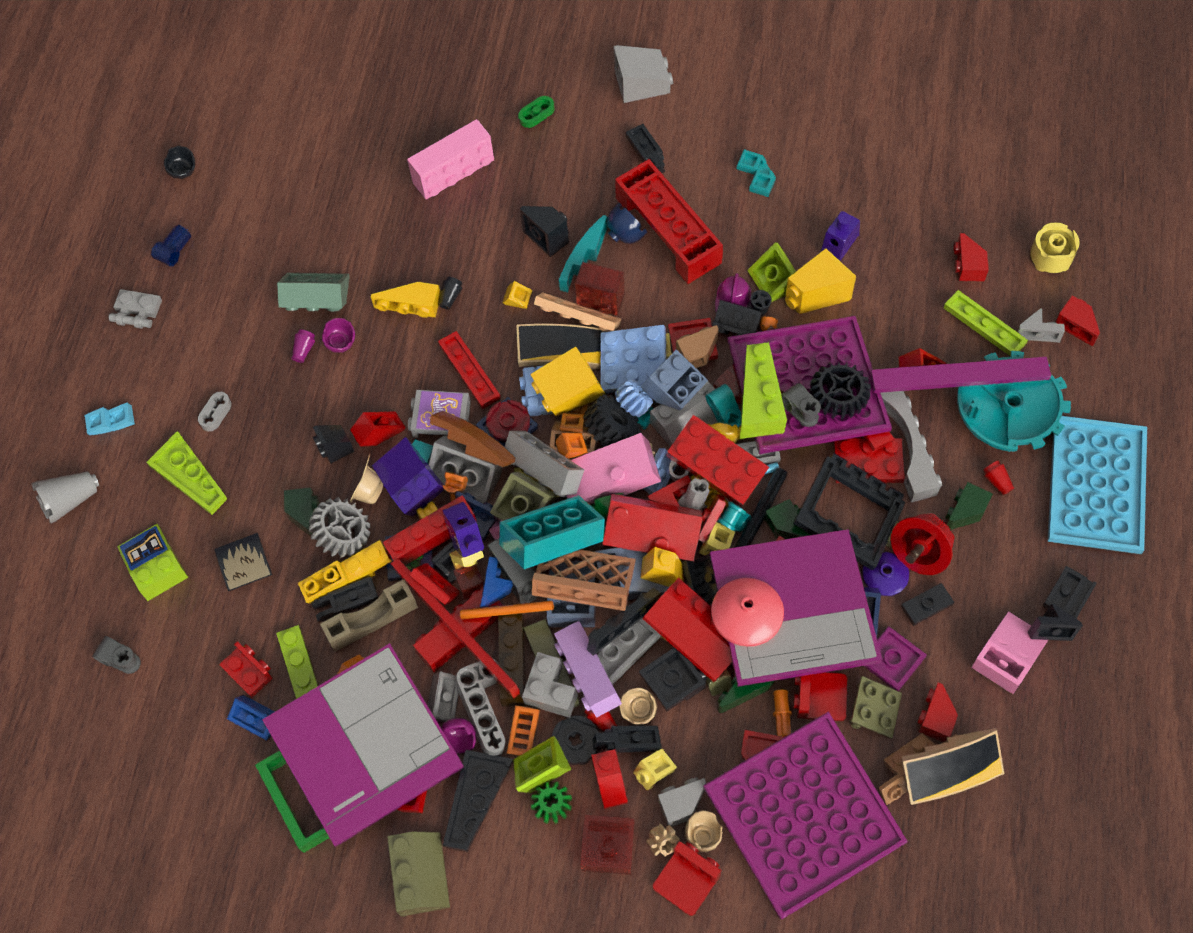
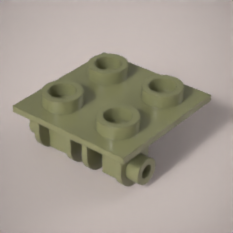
M861 676L860 682L857 685V695L854 698L855 704H853L852 718H850L851 727L860 729L862 726L886 737L893 738L902 693Z

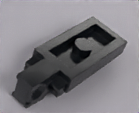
M641 124L626 131L625 137L642 161L645 162L650 159L661 173L665 172L663 151L645 125Z
M612 726L611 729H606L604 733H595L592 739L594 749L607 748V751L615 749L616 752H657L662 748L658 726Z

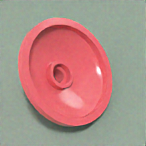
M740 578L730 581L720 588L713 599L711 615L716 630L723 638L736 645L751 647L761 645L777 634L783 622L784 608L780 596L770 585L754 578ZM751 603L752 607L747 608L744 606V604Z

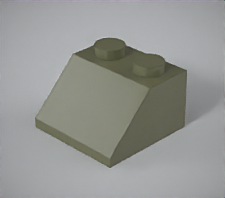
M513 472L506 481L490 513L504 521L552 505L557 495L521 472Z

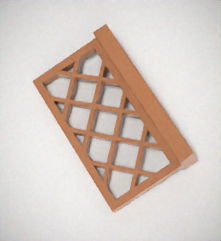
M585 550L574 551L560 556L553 561L549 560L538 564L532 579V595L626 611L636 559ZM577 557L581 558L582 562L574 565L569 559ZM601 561L605 563V566L597 569L592 563ZM565 562L569 568L560 572L556 566ZM625 565L629 566V569L620 573L616 567ZM588 566L592 572L583 576L579 569ZM551 569L555 575L542 574V572ZM611 570L615 576L606 579L602 573ZM574 573L578 579L565 578V576ZM596 576L601 581V583L588 582V580ZM620 580L625 587L612 586L611 584Z

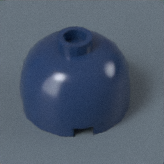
M618 202L607 217V225L611 230L608 234L616 242L621 240L625 244L635 243L648 232L646 229L641 231V224L626 208L621 210L620 207L622 205Z

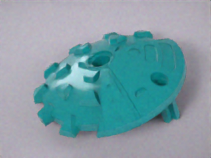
M1011 351V357L998 358L995 352L984 356L985 361L1021 359L1024 357V352ZM1052 375L1049 380L958 387L957 392L958 410L966 427L982 442L1008 452L1017 451L1018 445L1031 444L1034 450L1043 447L1046 444L1043 439L1051 432L1057 436L1062 432L1065 425L1059 423L1062 413L1070 414L1071 401H1064L1061 389L1067 388L1065 381L1062 377L1055 379Z

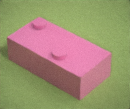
M639 433L571 460L583 468L584 473L577 494L566 496L569 499L579 495L590 506L593 504L595 507L594 501L598 498L623 493L625 496L661 482L649 441L642 433Z

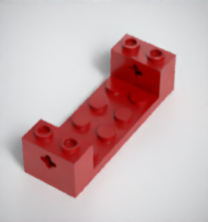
M650 159L615 179V194L618 202L628 211L636 208L676 256L675 270L687 284L722 264L723 244Z

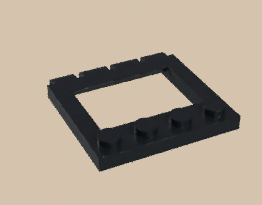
M833 453L831 457L827 456L824 459L793 524L811 535L843 530L836 522L831 519H824L814 510L829 478H834L887 510L872 544L858 539V535L849 531L857 562L870 570H874L906 503L902 500L904 494L891 486L887 491L884 490L887 485L886 483L872 475L866 479V471L852 463L847 468L846 464L848 461Z

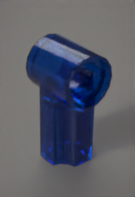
M181 225L175 226L163 242L159 241L153 246L151 251L152 258L170 267L174 266L179 260L181 249L192 237L190 232Z

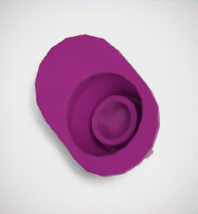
M736 273L720 283L715 302L716 313L720 300L747 307L751 297V288L746 280L739 277V274Z

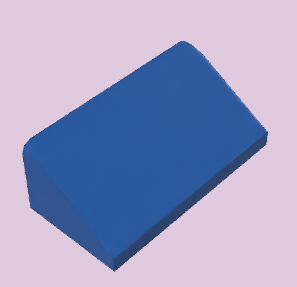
M242 695L235 698L227 719L264 740H268L271 734L262 719L275 711Z

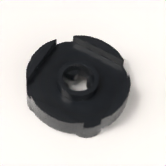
M577 715L570 716L571 718L562 720L555 726L552 737L555 736L570 765H585L592 759L591 755L598 752V749L593 748L592 742L598 730L588 718ZM576 735H580L582 743L573 746L569 740L570 737L575 738Z

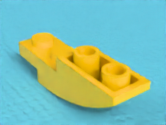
M379 540L341 563L339 561L331 563L302 580L298 585L306 603H312V601L328 595L327 593L375 576L376 570L392 562L383 542Z

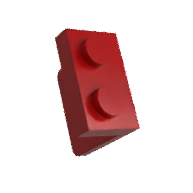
M823 672L795 677L794 685H798V694H794V709H798L797 718L817 719L829 711L834 721L845 720L847 706V676L845 674Z
M679 841L674 848L673 856L653 883V890L687 915L693 916L720 878L722 870L719 869L720 865L712 858L707 857L705 859L697 854L699 850L688 842L683 844Z

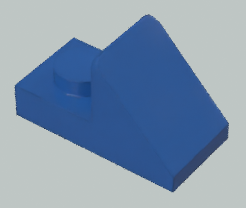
M489 557L480 608L494 604L508 596L512 590L513 582L500 578L501 568L497 567L498 560L495 557Z

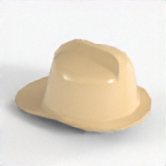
M369 457L362 479L352 495L350 504L353 500L374 504L382 492V481L377 473L367 466Z

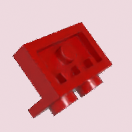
M237 641L234 644L236 649L219 665L253 698L273 679L268 673L271 668L262 659L257 661L253 657L256 653L247 644L242 646Z

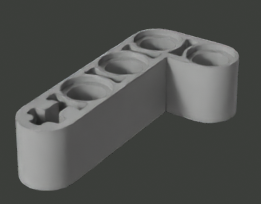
M476 662L458 671L456 688L469 720L476 730V736L483 753L501 756L504 751L505 738L484 688L494 685L497 680L493 676L485 675L483 670L486 668L480 662ZM463 677H470L473 682L471 684H464L461 682V679ZM473 698H478L482 704L473 706L469 701ZM485 719L488 720L491 723V725L487 728L481 727L478 722L480 720ZM490 735H492L493 743L495 745L498 744L497 749H495L493 746H490Z

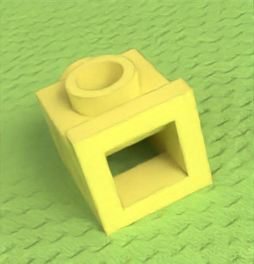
M716 522L706 542H703L699 553L705 556L711 551L729 549L735 531Z

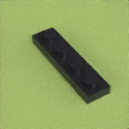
M653 587L647 593H641L635 602L631 605L627 604L626 611L621 610L615 617L611 616L602 627L599 629L595 628L588 636L587 651L594 656L641 620L659 600L660 592Z

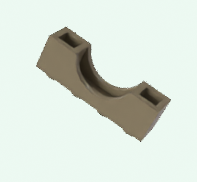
M403 579L384 589L380 597L366 608L353 613H339L320 625L332 648L337 652L417 609L418 606Z

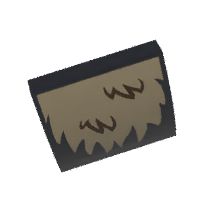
M258 533L214 549L228 591L273 575Z

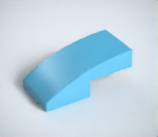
M127 402L110 410L102 407L85 415L88 435L108 433L135 424L132 405Z

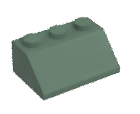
M286 273L277 282L279 307L286 308L288 311L298 310V308H306L307 311H317L319 308H327L328 311L332 312L339 311L347 301L349 274Z

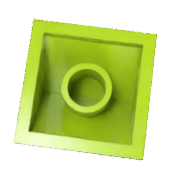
M776 242L747 270L759 290H764L770 294L772 302L786 296L788 278L796 272L782 248Z
M555 736L514 759L515 784L518 792L532 793L536 791L537 786L542 787L546 781L551 782L572 770Z

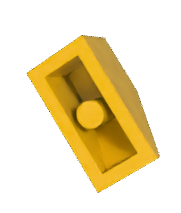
M654 547L642 558L641 579L670 587L678 578L684 582V566L676 553Z

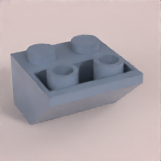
M675 350L641 385V388L656 403L681 410L708 380L681 353Z

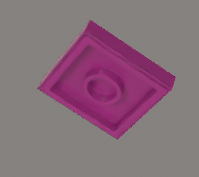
M888 626L877 639L882 662L865 665L864 667L899 692L926 658L927 654Z

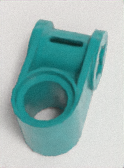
M723 384L705 395L706 401L718 423L731 426L737 425V427L741 425V411L732 390L727 384Z
M729 501L727 503L728 507L717 521L733 531L741 532L747 525L751 515Z

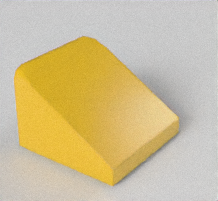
M513 281L507 287L502 303L526 309L532 290Z

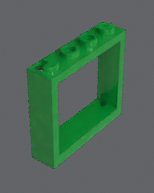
M278 751L255 764L295 843L305 853L327 840L329 836L325 829L322 828L311 836L306 837L272 773L287 764L282 753Z

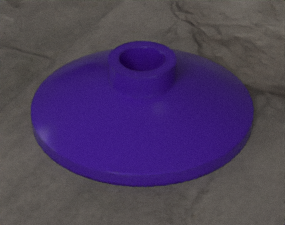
M883 552L874 570L863 567L862 575L866 586L879 588L881 596H893L900 593L909 581V569L893 553ZM888 568L891 570V573L886 574L883 572V569Z

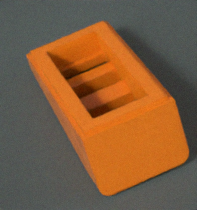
M515 706L507 748L508 754L520 756L533 748L540 714L539 709ZM520 714L533 716L532 721L519 719ZM518 723L530 725L531 729L525 730L517 728ZM516 733L529 735V740L515 738ZM514 742L526 744L527 750L513 747Z

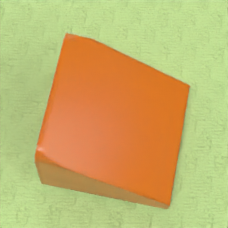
M562 433L556 439L558 452L568 459L588 453L582 433Z

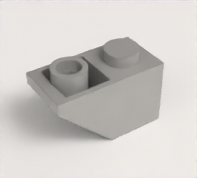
M692 778L685 781L684 786L678 788L670 786L661 791L662 794L658 795V802L667 826L671 825L673 827L687 822L695 813L705 791L703 785L706 784L704 778L700 780Z

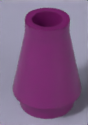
M299 330L295 334L293 355L291 357L293 361L304 363L306 356L315 343V335L313 333Z

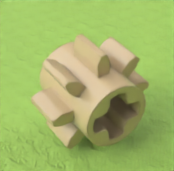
M659 824V826L650 830V839L646 840L656 856L660 852L667 856L674 852L679 838L671 825L664 828L662 824Z

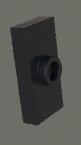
M940 583L904 602L901 608L912 625L915 626L952 606L954 601L943 584Z

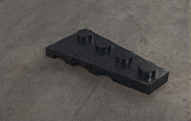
M470 750L465 751L462 763L464 768L460 772L443 842L444 848L464 852L469 851L514 762L513 759Z

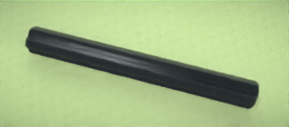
M782 468L775 470L734 548L751 545L765 518V511L770 509L787 477L786 470Z

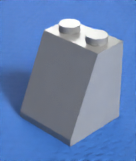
M614 46L615 75L624 103L670 93V85L673 84L671 72H667V58L662 56L660 49Z

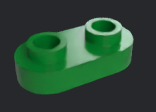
M541 96L522 108L518 115L520 124L523 127L532 128L552 115L555 110L553 99L548 96Z

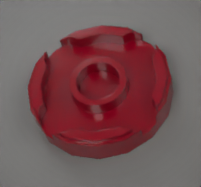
M506 400L507 402L502 403L500 401L494 404L486 416L487 429L490 435L504 443L507 441L509 431L528 432L530 428V415L527 408L514 400Z

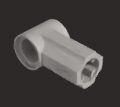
M693 479L688 486L687 492L680 498L678 504L682 507L698 509L703 512L708 507L705 501L709 493V483L705 479Z

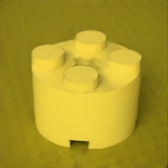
M1049 223L1038 231L1030 252L1031 259L1038 271L1058 273L1069 269L1079 248V237L1074 230L1072 232L1067 228V225L1062 223Z

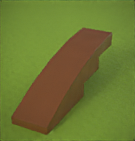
M445 411L431 415L430 424L448 430L447 439L466 445L465 454L501 467L515 462L516 458L506 448L473 424Z

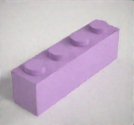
M580 621L554 633L558 641L554 645L560 656L565 655L567 660L563 663L569 675L574 673L575 679L572 682L578 693L583 692L585 697L581 698L586 710H592L597 718L621 705L622 703L598 655L595 654L593 656L587 651L589 639Z

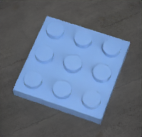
M664 325L601 333V387L606 394L615 393L618 387L628 379L636 380L639 384H643L666 360V328Z

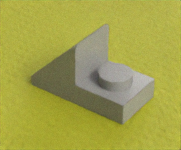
M1040 308L1020 324L1017 332L1027 340L1060 343L1065 332V325L1057 324L1056 322L1042 323V308Z

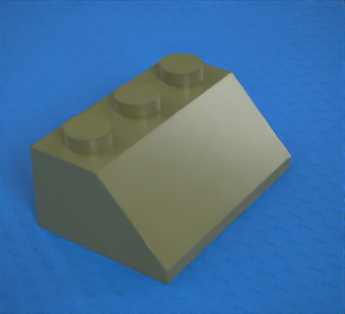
M408 832L388 836L396 912L402 917L450 908L441 833Z

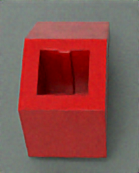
M960 233L958 242H954L953 248L954 255H957L955 273H958L959 281H985L989 270L987 251L966 234Z
M938 682L935 689L930 688L925 702L929 703L927 711H921L917 723L921 724L919 733L945 742L952 734L958 714L943 684Z

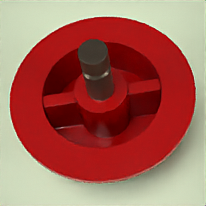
M928 513L908 517L899 521L893 528L891 533L892 549L897 558L910 570L923 575H936L943 572L951 563L954 535L950 531L949 526L935 514Z

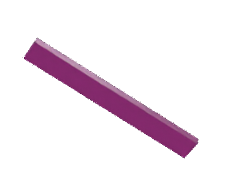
M1047 357L875 369L871 370L870 376L873 392L883 393L1049 380L1051 372Z

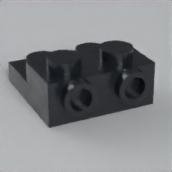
M675 647L639 671L640 676L666 712L683 700H689L706 688L705 681L707 678L701 670L696 669Z

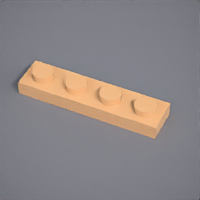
M544 292L535 298L534 304L540 306V309L543 311H555L564 318L570 319L573 317L579 319L580 323L599 326V329L605 332L614 331L621 322L620 318Z

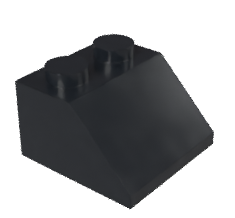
M522 206L520 208L523 232L549 257H552L569 243L568 220L563 212H558L554 207Z

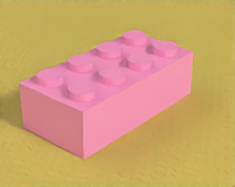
M476 119L407 160L413 184L423 197L428 199L436 196L445 188L453 186L462 178L470 176L481 167L489 165L494 160L491 137Z

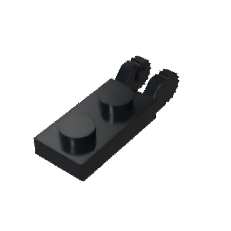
M368 577L327 593L328 595L312 601V607L319 609L331 603L332 608L316 615L317 621L321 622L339 613H346L372 603L379 597L372 578Z

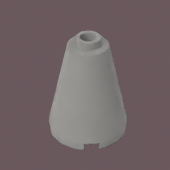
M89 472L31 483L33 491L36 490L38 493L36 498L45 517L49 518L50 524L56 522L97 492L96 487L100 486L95 474L90 475Z

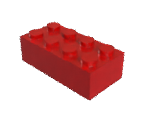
M695 415L688 421L666 454V457L698 479H705L711 488L740 508L769 469V466Z

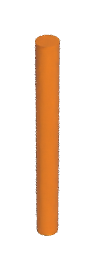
M553 601L464 609L460 610L461 619L548 611L554 609Z

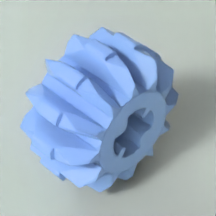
M628 379L615 392L616 400L626 412H629L632 416L640 417L648 411L653 404V400L641 388L642 384H639L636 380Z

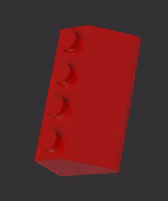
M678 578L642 619L709 679L715 682L732 663L729 643L719 634L713 624L712 606Z

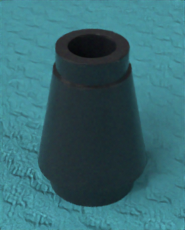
M448 276L443 281L438 306L450 310L463 289L460 280Z

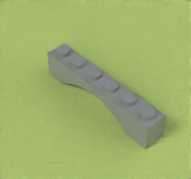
M904 391L881 393L887 414L900 427L907 441L909 467L904 485L911 503L937 496L942 486L939 474H935L933 468L934 460L932 455L927 453L924 435H920L918 430L919 422L917 416L911 412L910 398L905 396Z

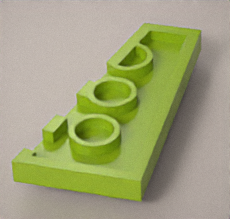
M178 431L147 461V464L211 515L227 500L225 494Z

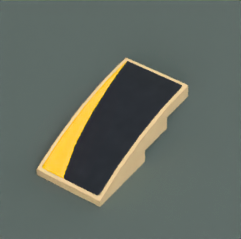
M567 324L516 325L519 367L544 366L572 348L577 347L591 370L601 369V333L604 331L599 328Z
M997 729L948 737V743L924 747L925 752L902 756L911 805L956 794L1003 775L1004 769Z

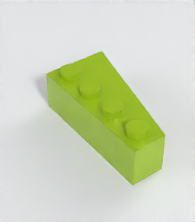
M769 342L747 345L744 364L740 439L782 434L785 432L787 417Z

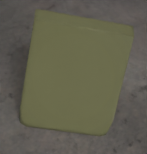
M727 668L715 682L706 676L707 680L705 682L712 696L723 693L725 690L728 691L733 686L731 684V675Z

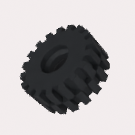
M607 395L600 396L585 411L583 419L586 420L584 423L585 427H589V434H593L595 436L593 439L596 442L599 440L601 442L600 445L603 447L641 433V430H639L641 424L637 423L639 421L638 417H634L629 412H626L611 395L608 397Z

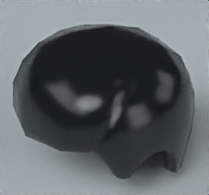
M183 146L170 148L164 159L166 173L176 179H185L191 176L195 169L193 152Z

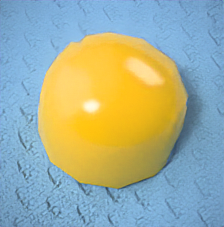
M724 423L708 424L732 442L736 443L738 441L740 427L738 428L737 425L731 426Z

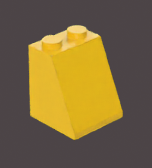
M824 249L788 278L785 296L786 304L790 309H795L799 314L847 302L852 299L856 275L827 249Z
M577 347L572 348L530 374L534 380L531 383L537 394L541 393L544 397V400L541 401L547 412L552 411L555 416L596 401L600 396L606 395Z

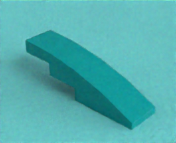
M603 215L594 223L575 246L560 275V291L568 292L574 275L582 277L588 260H597L608 228L606 215Z

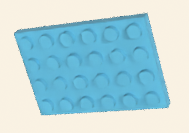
M1061 416L1059 423L1065 425V427L1058 436L1053 433L1048 542L1142 554L1144 552L1147 427Z

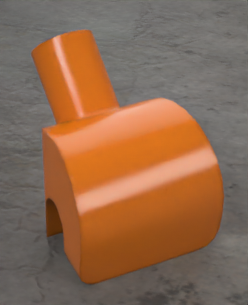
M446 471L444 476L446 482L443 488L450 493V501L456 499L455 494L457 491L462 493L465 490L468 477Z

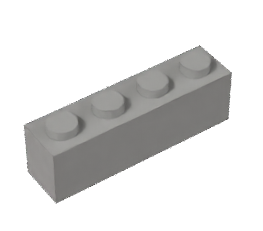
M509 431L504 448L516 458L512 465L523 469L526 475L536 478L539 484L549 487L557 496L565 497L566 495L577 494L584 473L583 468L527 431Z

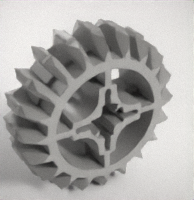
M339 497L335 498L334 501L329 498L325 503H320L312 512V516L309 519V524H311L309 532L313 533L311 540H317L316 547H324L323 553L329 550L332 557L337 553L340 558L346 554L350 557L354 552H359L367 543L370 536V523L366 522L368 515L361 514L363 508H355L356 502L350 505L348 504V498L341 502ZM327 516L329 525L325 527L324 518ZM352 528H354L355 538L353 539L351 537Z

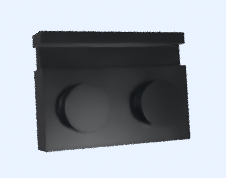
M1066 566L1043 606L1048 609L1051 604H1054L1077 619L1097 583L1089 581L1084 575Z

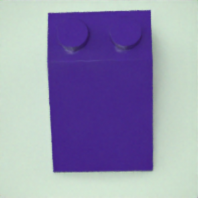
M407 437L372 465L392 499L402 512L408 516L413 517L416 515L417 509L424 508L445 490L443 488L444 484Z

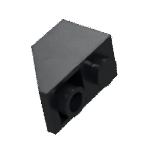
M316 425L313 427L316 434L313 436L317 448L322 458L327 457L330 463L354 452L352 444L341 425Z

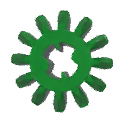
M546 781V789L543 790L540 786H537L536 790L539 795L533 794L531 796V799L535 802L531 805V809L537 811L535 814L537 819L544 816L543 821L545 824H548L550 818H553L554 824H557V816L560 815L562 819L567 818L563 810H572V806L568 804V802L572 801V796L565 795L568 791L566 786L559 789V782H555L553 788H550L549 782ZM552 798H554L556 804H552L551 807H548L547 802H550Z

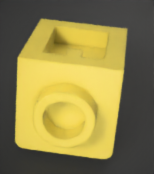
M457 550L449 553L458 574L477 566V560L484 557L482 551L465 558Z
M660 749L641 760L634 770V774L638 782L648 791L653 788L656 782L673 773L677 767L666 752Z

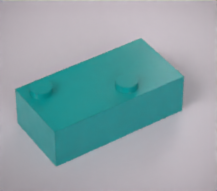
M578 495L501 521L499 545L523 569H527L602 542L604 539L605 518Z

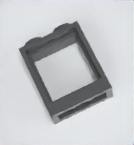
M499 538L488 545L490 555L498 560L497 567L501 568L503 579L513 582L511 591L519 603L523 604L534 601L538 596L532 595V579L535 573L531 567L523 569L499 545Z

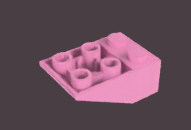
M1008 611L971 668L1014 694L1048 640L1031 639L1028 634L1031 625Z

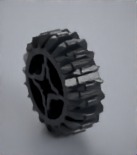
M837 361L835 366L829 362L826 367L821 366L819 372L814 373L813 379L810 382L809 393L819 401L820 409H824V416L831 413L832 419L836 415H840V418L843 420L845 415L852 418L854 413L859 415L861 410L865 409L871 396V385L868 384V377H863V370L856 371V365L851 368L848 362L840 365L839 361ZM824 384L828 386L829 392L827 394L823 389ZM852 387H854L857 391L856 397L852 394Z

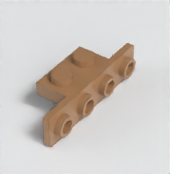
M923 733L884 759L885 766L896 775L879 787L881 797L886 805L899 799L901 795L908 791L901 757L925 752L924 747L935 745Z

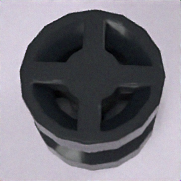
M764 290L753 292L747 307L762 311L761 317L764 316L772 302L770 294Z

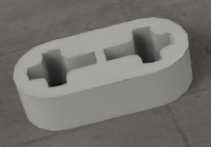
M217 392L213 394L200 412L198 422L203 430L208 432L216 430L229 412L232 405L226 393ZM224 400V404L217 405L218 401L222 402ZM211 418L213 419L212 422H210V421H208L207 423L205 422L206 419H209V420H210Z

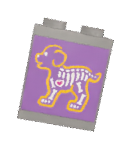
M416 390V396L411 400L413 416L408 419V430L412 432L413 438H418L419 434L448 435V430L430 424L431 415L441 411L455 415L468 422L471 407L469 393Z

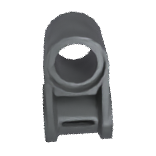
M796 383L781 394L784 409L790 412L803 426L812 427L818 423L820 403L802 384Z
M104 636L92 655L98 662L126 674L136 672L141 665L140 658L133 653L132 649L108 636Z

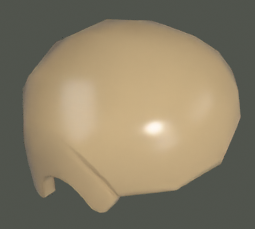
M643 688L628 689L621 696L620 712L622 717L630 723L644 725L655 717L657 703L655 697L649 691Z
M702 810L694 813L687 821L685 837L687 842L695 846L699 852H708L714 850L721 842L722 826L717 821L714 813Z

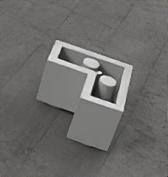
M537 652L522 698L525 705L571 718L570 716L572 715L578 695L575 687L558 683L562 670L560 658Z

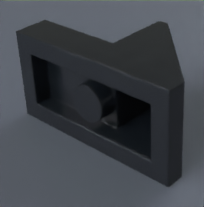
M1051 604L1042 617H1037L1028 630V634L1031 639L1072 641L1083 625L1079 620L1058 606Z

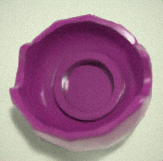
M334 318L325 324L322 341L326 349L332 352L343 353L352 347L355 340V329L351 322L344 318Z
M452 718L443 723L441 729L456 753H465L466 750L471 751L474 748L476 730L470 721L463 718Z

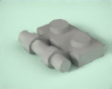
M120 289L114 304V309L118 313H110L109 321L116 322L117 325L122 326L129 324L140 329L143 327L151 328L152 320L147 319V317L156 318L162 299L158 295Z

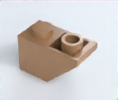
M717 325L705 327L697 333L687 334L676 340V350L695 368L707 365L718 340Z

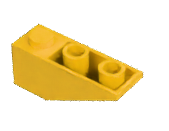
M415 282L371 294V300L374 308L381 311L391 310L397 311L400 314L410 313L424 318L436 317L441 292L439 285Z

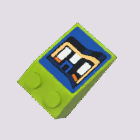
M158 524L117 546L133 581L147 601L188 578Z

